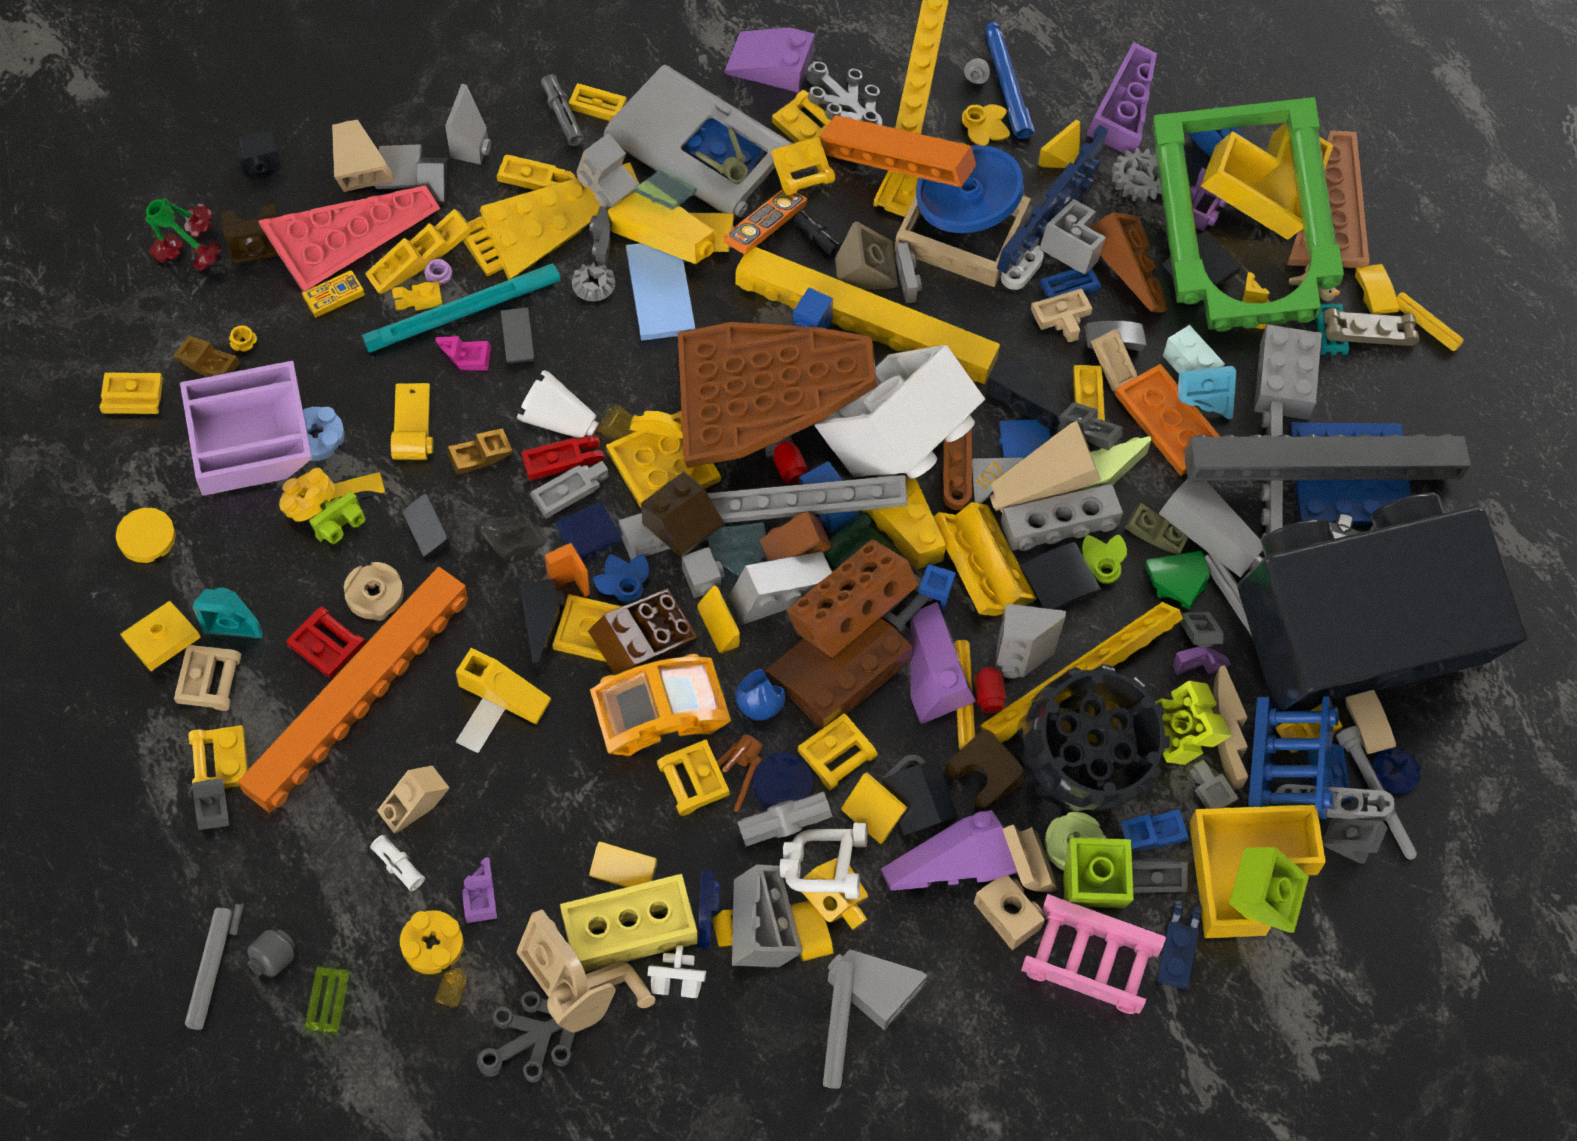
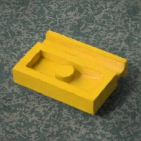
M888 170L874 198L873 206L877 207L879 205L885 207L884 210L906 217L916 196V185L919 178Z
M104 373L101 394L102 402L99 407L101 412L159 414L158 406L163 384L161 373Z

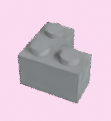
M609 133L583 152L576 171L581 184L589 187L595 194L597 202L608 210L637 191L639 186L638 182L622 165L626 152Z
M1073 199L1046 225L1039 249L1085 275L1098 262L1106 239L1105 236L1088 228L1093 223L1096 211Z

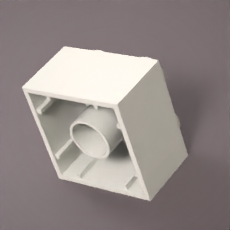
M941 345L888 355L876 366L878 387L814 425L852 477L875 475L878 477L895 476L898 473H906L910 479H913L928 471L936 463L937 457L932 450L944 439L947 442L955 441L973 427L975 421L970 416V413L985 398L948 346Z

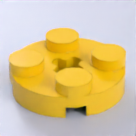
M314 468L297 479L291 478L282 487L284 493L280 498V509L289 519L292 517L294 521L300 522L310 519L323 510L320 505L325 499L330 502L335 492V485L320 468Z
M441 911L416 912L401 932L400 947L403 957L412 969L420 973L437 974L442 972V969L454 965L463 951L464 940L458 922L450 915ZM431 935H435L440 944L433 945L432 949H427V944L424 940Z

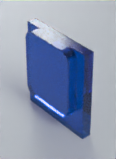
M602 502L555 522V526L566 545L572 543L580 558H584L622 540Z

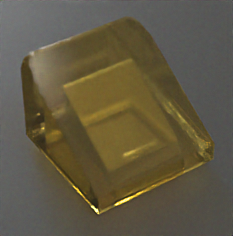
M617 404L607 411L597 431L615 440L632 434L633 431L629 429L633 416Z
M456 968L443 974L435 1002L455 1008L459 1005L467 980L462 968Z

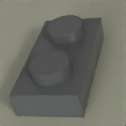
M1210 612L1181 613L1183 619L1180 621V624L1194 645L1212 647L1213 644H1223V631Z

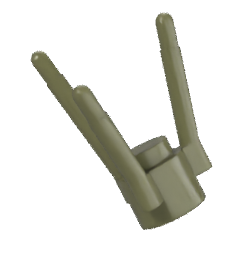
M729 128L728 133L736 157H729L724 160L723 164H719L699 151L695 155L716 168L720 173H724L732 182L740 184L748 174L747 166L744 164L746 157L741 152L733 129Z

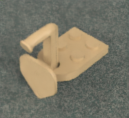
M543 909L532 913L517 949V954L549 997L547 1008L560 1027L575 1033L598 1022L605 1015L616 989L614 985L624 981L637 997L638 1007L648 1008L655 1003V997L651 995L633 967L626 962H615L585 974L583 966L575 955L572 946L565 941L557 930L555 923L549 919Z

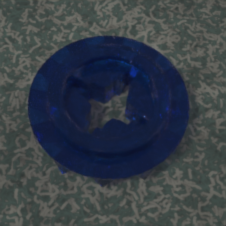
M1392 747L1383 752L1381 751L1373 762L1372 768L1383 789L1398 794L1409 792L1415 788L1421 778V765L1417 764L1415 755L1408 754L1404 748L1398 750ZM1393 765H1405L1402 774L1398 772L1391 776L1389 775Z

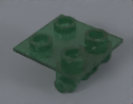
M863 514L862 516H854L829 540L832 548L823 552L825 559L837 569L872 539L895 553L898 552V549L869 525L872 522L870 517Z

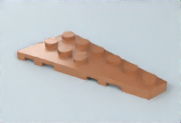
M1330 131L1327 142L1331 143L1333 148L1325 169V177L1336 244H1339L1342 266L1346 268L1368 266L1369 252L1357 132ZM1304 229L1300 230L1296 235L1287 265H1308Z

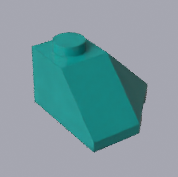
M227 588L205 589L194 601L193 610L203 633L262 639L263 632L259 621L234 591Z

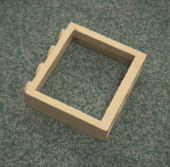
M916 196L896 235L895 251L897 243L908 242L910 253L914 252L916 259L995 287L1002 272L997 269L1002 249L1019 227L1024 224L1029 212L1031 198L1023 196L1019 205L1011 214L1016 218L996 262L914 233L913 230L921 215Z

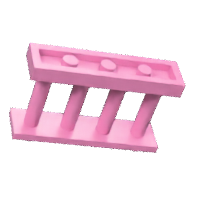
M1047 894L1042 908L1044 917L1048 921L1036 958L1026 955L1021 971L1026 972L1027 976L1034 980H1048L1116 1005V1008L1121 1012L1140 1014L1146 999L1136 995L1148 958L1152 956L1158 958L1166 937ZM1063 924L1074 927L1077 931L1065 969L1047 963L1059 926ZM1093 935L1104 938L1107 942L1095 980L1077 974L1089 936ZM1122 946L1132 948L1137 953L1125 991L1107 985L1118 948Z

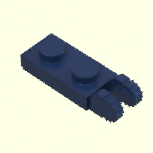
M1175 900L1171 920L1166 928V939L1162 948L1156 982L1187 990L1199 934L1197 927L1202 907L1196 904L1193 906L1190 913L1189 926L1179 924L1178 922L1183 910V901Z

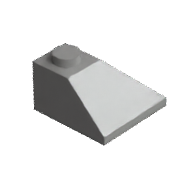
M461 84L445 125L450 158L481 165L484 155H488L490 152L491 140L488 139L487 128L467 85Z

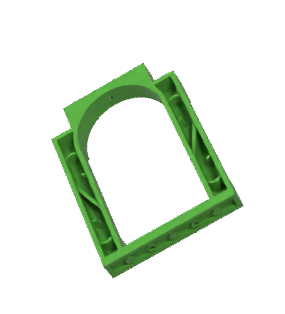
M1315 97L1154 115L1152 129L1177 303L1195 304L1200 300H1204L1208 330L1227 331L1232 327L1239 326L1255 328L1259 324L1267 323L1277 326L1285 324L1287 321L1295 320L1301 323L1310 322L1314 318H1318L1321 309L1318 287L1327 290L1341 284L1344 272L1339 244H1336L1318 133L1320 124ZM1287 122L1308 255V274L1296 290L1282 299L1259 304L1242 302L1227 296L1211 282L1205 272L1202 259H1200L1184 151V134Z

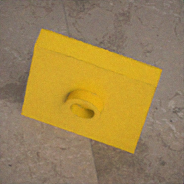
M168 601L120 634L126 644L150 671H153L201 638L198 631L171 601Z

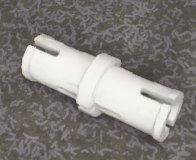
M381 835L373 841L370 848L387 865L386 869L390 874L395 873L409 891H414L422 885L425 877L408 861L409 856L405 852H400L386 835Z

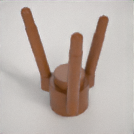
M743 735L738 743H734L716 761L719 768L728 761L722 769L723 772H728L735 763L741 766L750 764L734 806V812H739L756 767L762 761L758 756L762 746L755 738L749 735Z

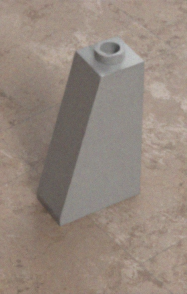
M1187 478L1159 512L1162 517L1240 578L1247 569L1251 571L1263 560L1259 556L1263 551L1261 540L1207 481H1188Z

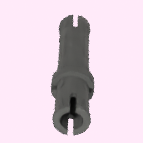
M551 74L543 77L541 85L548 96L547 103L554 110L568 140V144L570 146L581 144L584 141V136L568 105L567 94L562 91L555 75Z

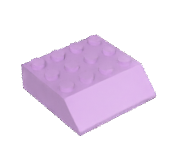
M293 361L180 382L195 477L202 496L288 479L312 459Z

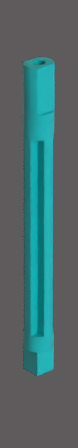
M552 263L363 334L364 344L369 353L419 333L556 283L561 280L560 275Z

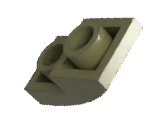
M1142 503L1136 505L1124 527L1148 543L1177 555L1181 553L1188 539V536Z

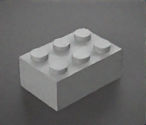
M1266 325L1260 341L1254 402L1255 412L1263 413V411H1268L1271 401L1283 402V416L1309 420L1316 404L1322 333Z

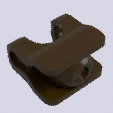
M275 202L262 204L261 213L252 219H240L235 215L234 210L221 212L223 234L227 240L230 259L233 263L279 256L258 223L259 220L278 217Z
M989 730L979 732L962 750L947 762L944 769L945 773L953 780L975 771L982 773L987 778V785L975 800V805L981 812L992 810L1024 783L1023 767Z

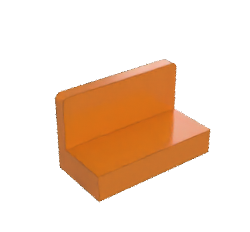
M572 543L545 555L548 580L555 579L557 589L575 581L584 598L590 595L587 569Z

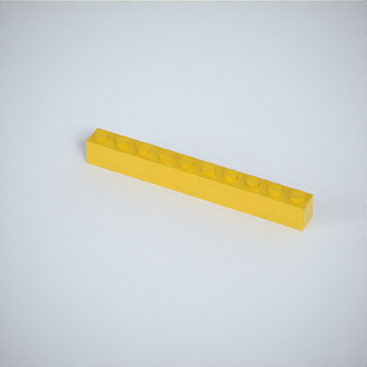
M755 247L749 253L743 255L736 268V285L746 291L761 294L771 301L786 304L792 309L796 308L808 287L833 298L831 323L838 325L843 330L870 336L872 341L886 344L893 350L907 352L947 345L974 382L978 381L985 384L998 359L999 343Z

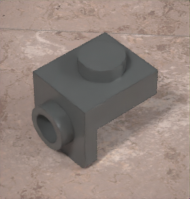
M223 779L192 783L198 830L229 826Z

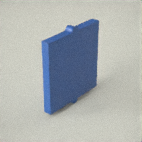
M1037 419L999 421L1001 437L999 445L1002 446L1003 458L1024 459L1052 438L1049 428L1042 426Z

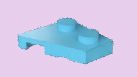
M1233 366L1179 372V400L1191 406L1197 405L1202 410L1220 413L1227 419H1233L1236 382L1235 368Z

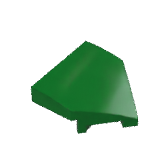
M1202 551L1146 560V571L1153 586L1157 588V597L1159 598L1170 597L1182 602L1181 607L1190 610L1197 596L1207 589L1210 571Z

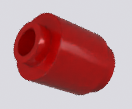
M787 441L780 443L774 448L773 460L782 481L786 484H799L800 476L809 472L799 447L795 446L793 442Z
M995 667L980 669L979 673L974 675L977 704L981 706V711L985 713L1003 710L1005 708L1004 703L1007 701L1003 673L997 671Z

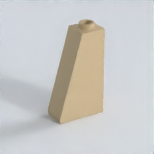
M1075 421L1069 424L991 483L994 494L990 495V499L995 511L1001 510L1003 513L1004 508L1064 495L1101 480L1078 422Z

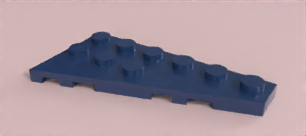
M1099 124L1094 131L1092 143L1088 144L1085 142L1074 164L1069 163L1047 191L1046 197L1048 198L1042 207L1036 205L1025 227L1023 225L1020 226L1002 249L997 265L998 270L1006 274L1013 266L1017 267L1023 260L1025 253L1034 250L1040 237L1044 235L1046 225L1073 199L1079 202L1083 193L1087 194L1095 183V180L1092 179L1093 175L1101 165L1099 157L1108 129Z

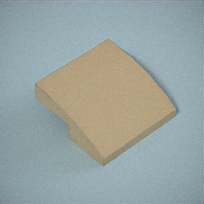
M1014 824L1003 828L1002 830L1022 885L1027 889L1038 892H1055L1059 890L1039 834L1032 827L1021 832Z

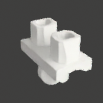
M677 945L676 954H663V962L674 963V967L650 965L648 967V976H651V991L653 994L669 995L670 979H683L681 996L698 998L702 981L706 980V971L681 968L682 964L694 965L695 956L683 955L684 946Z

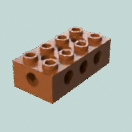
M872 539L786 611L797 634L833 658L919 585L908 560Z

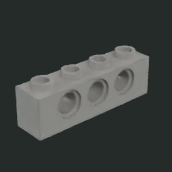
M1108 484L1004 508L1001 525L1011 550L1020 549L1021 551L1032 549L1035 545L1044 543L1056 544L1065 538H1082L1091 532L1100 530L1102 532L1111 531L1119 526L1123 512L1113 485ZM1089 511L1092 512L1094 515L1090 516L1085 514L1084 512ZM1057 518H1064L1067 522L1059 521ZM1030 524H1037L1041 528H1033Z

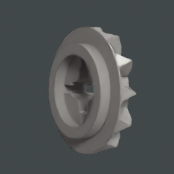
M593 261L591 265L586 266L582 264L581 269L574 271L572 288L576 295L584 300L600 301L607 298L613 292L615 277L613 271L607 269L605 264L597 265ZM589 276L598 279L599 287L593 282H589Z

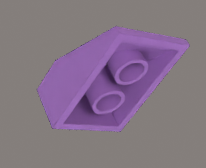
M790 27L742 31L739 33L725 74L799 93L814 54L815 34Z

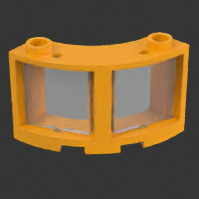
M697 654L656 661L632 668L617 675H609L602 678L600 684L590 689L609 754L631 756L649 745L660 742V735L678 731L679 736L712 734L731 721L712 658L698 657Z

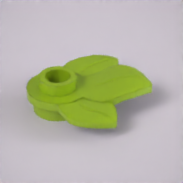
M1087 535L1082 546V556L1095 579L1103 584L1117 581L1121 575L1120 564L1127 556V548L1123 538L1120 535H1116L1105 544L1099 539ZM1105 568H1109L1112 570V572L1109 574L1102 573V570Z

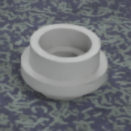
M973 59L966 64L964 74L969 81L982 84L990 76L989 65L983 59Z

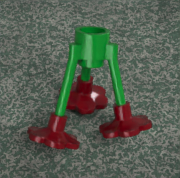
M166 198L152 201L146 209L147 216L145 217V221L151 225L157 236L154 245L149 251L151 256L156 257L158 262H165L168 259H175L179 256V250L184 247L183 241L178 239L175 234L166 236L159 229V227L166 228L171 226L193 247V251L198 254L193 263L197 269L202 271L208 265L213 264L222 247L216 242H212L207 247L200 242L197 243L174 222V212L187 220L185 230L191 232V235L194 237H200L203 232H207L211 228L212 210L207 209L204 204H198L195 209L186 211L172 204Z

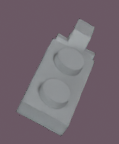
M603 461L590 468L587 465L583 467L578 465L533 490L531 497L547 519L600 487L599 483L609 477L608 469Z

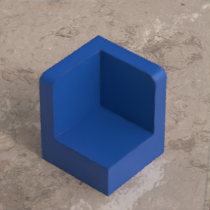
M928 564L919 588V594L940 600V609L945 612L956 572Z

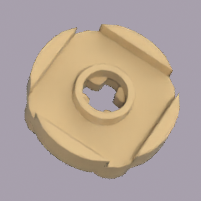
M373 562L370 566L363 568L361 565L347 576L344 583L345 600L348 607L353 613L365 619L385 620L389 614L399 607L403 599L404 589L400 577L394 568L385 563ZM375 586H379L380 593L370 596L367 589H374Z

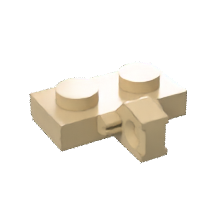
M1082 289L1031 303V311L1040 329L1055 326L1057 330L1062 329L1068 342L1079 340L1080 328L1078 324L1081 322L1080 318L1092 313V307Z

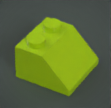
M1070 837L1063 874L1064 900L1082 907L1125 908L1134 900L1131 839Z
M1276 847L1244 848L1229 904L1247 919L1286 932H1294L1309 876Z

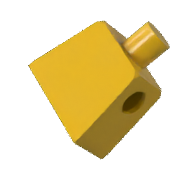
M838 858L817 866L803 879L835 880ZM849 865L848 874H855ZM861 883L859 899H846L844 892H802L828 922H833L843 917L851 929L855 930L868 920L858 907L868 897Z

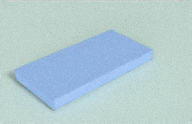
M642 243L626 245L641 341L678 336L679 332L694 330L695 323L683 259Z

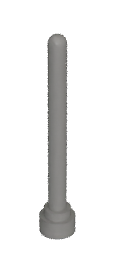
M1358 726L1349 727L1338 733L1336 738L1340 746L1344 747L1347 752H1351L1370 790L1384 791L1361 747L1363 742ZM1379 800L1378 806L1383 812L1384 807L1389 806L1385 805V800ZM1394 812V815L1386 821L1404 856L1412 860L1416 857L1417 852L1396 812Z

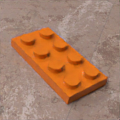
M1161 364L1115 390V396L1148 437L1150 436L1152 442L1180 476L1187 473L1183 451L1190 437L1197 435L1220 437L1195 405L1191 406L1179 400L1178 384Z

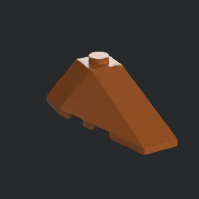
M1113 212L1088 227L1106 237L1100 255L1151 312L1167 311L1161 284L1158 279L1153 277L1152 271L1156 266L1154 260L1149 259L1146 250L1150 248V243L1139 217Z

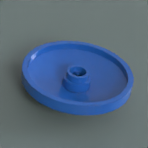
M971 146L976 167L962 187L923 178L918 179L916 199L921 214L931 225L954 233L977 232L997 225L1014 212L1023 197L1024 180L1017 161L1008 153L994 147Z

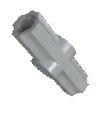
M823 791L794 802L793 800L778 803L767 808L768 811L742 818L737 822L745 846H749L775 836L781 838L801 831L804 826L832 817V813Z

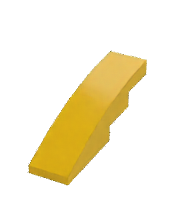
M454 209L436 226L429 223L412 240L402 239L369 269L365 275L377 292L383 294L424 270L430 261L441 258L472 233L473 229L462 214Z

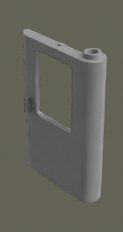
M663 65L611 119L604 131V136L609 133L625 152L721 213H733L734 219L737 216H743L748 207L746 203L747 198L775 168L770 151L793 144L667 65ZM710 118L719 121L728 128H732L733 131L767 152V155L740 184L733 183L681 149Z

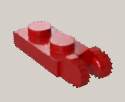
M593 435L579 439L575 437L522 451L521 455L529 481L568 471L578 465L581 467L584 465L591 466L603 461L605 456L601 450L582 454L580 450L588 451L600 445L598 436Z

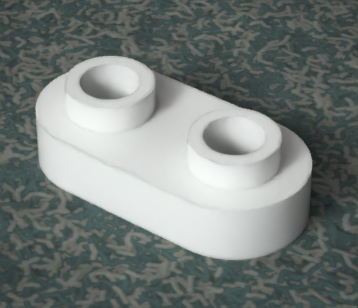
M1036 245L1032 252L1027 251L1023 260L1017 267L1013 266L1006 274L1001 273V281L1004 286L1017 290L1023 288L1042 265L1044 254L1038 245Z

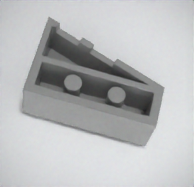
M822 551L746 565L728 597L740 624L744 625L790 608L797 600L802 598L832 572Z
M757 864L734 879L732 966L780 967L803 953L783 878L780 877V866Z

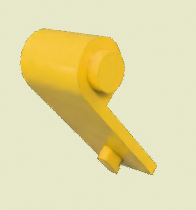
M429 383L396 384L394 432L391 434V455L393 460H427L428 454H433V437H429Z

